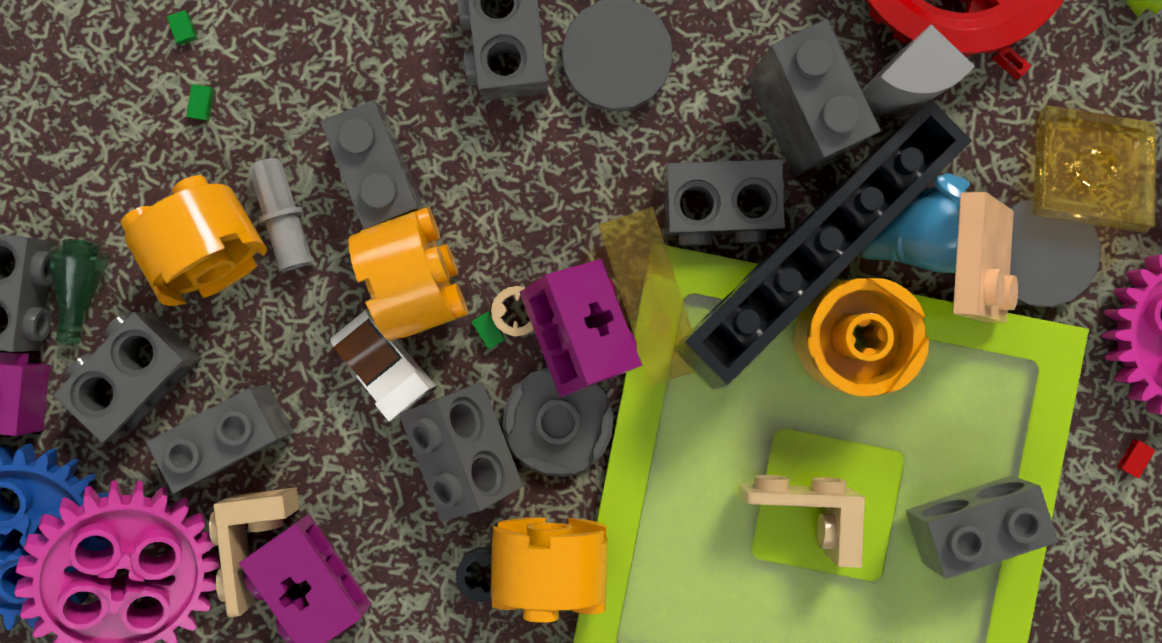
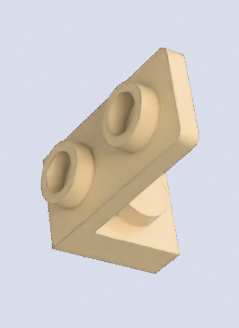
M755 475L754 484H739L738 495L747 504L826 507V514H820L818 517L817 539L819 547L825 549V555L838 567L862 568L865 497L851 488H846V480L831 477L811 478V486L789 485L788 477Z
M297 487L231 495L214 504V512H212L209 520V533L212 543L215 546L219 545L221 567L218 569L216 576V590L219 600L226 603L228 617L241 616L255 604V597L248 590L244 582V570L239 562L249 556L246 523H248L249 532L267 531L284 526L283 519L299 510Z

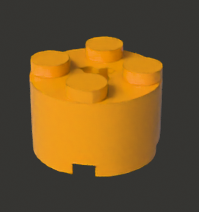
M195 175L181 180L172 188L171 192L173 195L162 199L152 206L136 208L121 219V225L126 232L124 236L125 242L159 302L163 305L177 306L187 304L182 294L199 290L203 299L224 290L256 268L257 264L252 257L256 252L263 256L267 252L263 240L233 190L224 184H208L202 175Z
M428 206L363 229L361 232L349 237V252L357 282L365 280L372 298L365 301L379 331L388 341L405 338L468 315V309L458 284L451 285L450 282L451 277L458 275L455 260L448 244L437 246L435 240L440 239V234L434 216Z
M856 278L829 284L799 314L795 327L793 347L805 370L818 383L846 394L871 397L902 389L916 377L928 355L929 337H926L923 320L926 317L923 309L908 290L886 279ZM855 327H864L861 332V336L867 340L864 347L854 346L856 338L852 333Z
M527 517L503 520L498 522L497 527L493 526L491 560L492 607L503 610L521 608L523 609V619L530 622L556 621L559 619V610H572L581 614H599L606 611L607 538L605 524L576 518H569L568 524L546 523V518Z

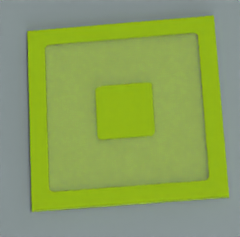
M651 243L633 334L637 343V352L643 365L625 374L597 522L606 525V611L599 614L578 613L573 643H1028L1046 547L945 579L922 563L905 510L1011 475L1041 486L1052 520L1089 329L1007 313V323L981 322L953 314L954 302L912 294L920 303L926 317L923 320L926 337H929V351L920 372L902 389L879 396L861 397L835 391L818 383L805 370L793 347L797 316L728 386L712 390L673 348L758 263ZM834 279L830 284L843 280ZM855 327L852 334L856 338L854 346L864 347L867 340L861 336L864 327ZM755 475L788 477L789 485L811 486V478L831 477L846 480V488H851L865 497L862 568L838 567L825 555V549L819 547L817 539L818 517L820 514H826V507L747 504L738 495L739 484H754Z

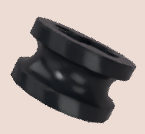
M477 547L470 550L462 558L456 572V583L460 592L468 599L476 602L492 600L491 586L488 587L483 581L473 584L469 577L472 575L474 568L469 567V565L477 561L482 567L488 566L492 560V548Z

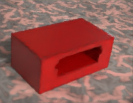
M1010 46L997 51L991 58L1015 80L1022 77L1032 66Z
M1133 439L1117 468L1139 479L1156 450L1139 440Z

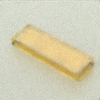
M653 207L598 224L650 386L694 373L695 371L673 350L692 328Z

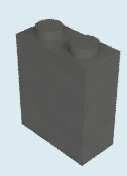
M828 18L772 44L748 77L752 90L794 178L847 153L881 131Z

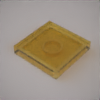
M1046 105L1039 112L1037 120L1033 215L1143 233L1154 227L1156 123Z

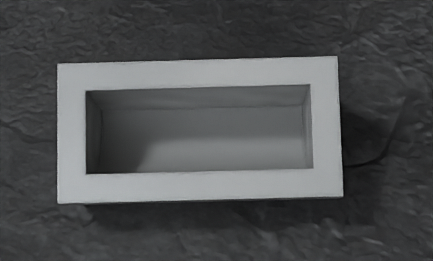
M931 24L898 52L862 89V92L874 116L898 117L915 111L930 99L932 100L954 86L975 66Z

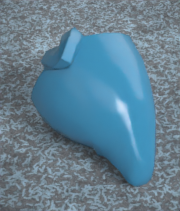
M950 173L937 176L933 181L935 187L922 191L860 253L861 257L866 260H893L930 271L956 274L961 192H965L970 186V182L965 178Z

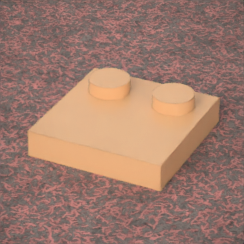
M961 192L953 314L981 322L1007 323L1008 310H1015L1018 300L1017 277L1010 275L1014 211L987 192Z

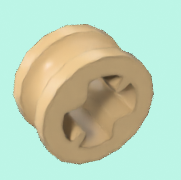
M520 286L508 287L499 292L491 308L492 319L496 327L503 333L511 336L526 335L534 330L531 321L523 327H519L518 321H515L513 327H511L503 319V316L508 312L504 302L511 296H515L516 301L519 302L521 299L520 291L524 289V287Z

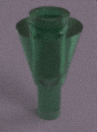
M63 239L62 247L49 249L57 305L60 307L56 341L59 343L79 344L81 341L84 311L88 309L110 260V256L99 253L100 245L98 243L81 239Z

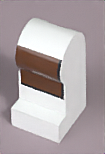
M364 310L330 339L337 353L355 371L356 377L376 400L375 405L388 421L399 417V414L405 412L436 386L396 339L393 341L385 339L368 310Z

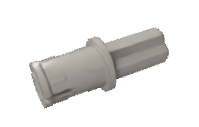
M278 158L263 159L255 162L250 167L249 173L263 216L258 218L259 225H266L278 263V271H290L314 263L315 261L313 256H311L299 218L304 212L302 207L295 206L282 162Z

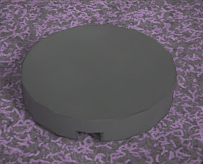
M600 0L583 9L568 26L562 45L564 74L573 92L591 107L601 110L633 111L650 102L665 85L673 60L671 37L661 18L644 4L632 0Z
M1038 196L1010 205L1009 208L1014 211L1010 275L1017 277V303L1025 306L1053 307L1075 299L1089 287L1099 268L1101 244L1093 222L1081 208L1062 198Z
M548 367L531 372L517 384L504 407L503 431L510 449L525 467L543 476L567 477L586 469L603 455L612 437L613 412L607 394L599 384L560 398Z

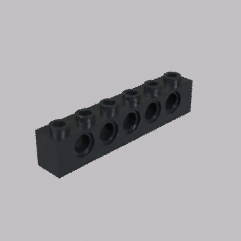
M930 99L905 119L727 294L673 350L712 390L728 386L972 140Z

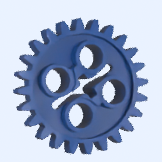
M26 444L17 449L14 457L7 445L0 447V614L3 615V623L6 630H12L21 621L22 605L28 599L15 596L17 581L22 579L21 575L16 573L19 557L31 555L24 550L27 536L29 534L44 535L39 529V523L44 514L62 519L59 507L63 498L66 497L79 507L82 506L85 488L91 486L97 478L95 473L89 474L80 480L74 476L79 460L76 458L62 467L57 466V449L54 448L43 453L36 460L32 444ZM2 487L11 489L18 495L20 500L19 509L10 507L4 502L1 496ZM109 492L97 494L100 498L108 497ZM19 531L23 534L20 542L16 539ZM99 535L89 536L80 542L81 546L91 551H101L112 544L106 537ZM68 566L65 568V570L69 573L77 570L73 566ZM87 591L71 595L69 599L74 603L82 605L89 596ZM39 617L26 619L31 629L34 628L35 622Z

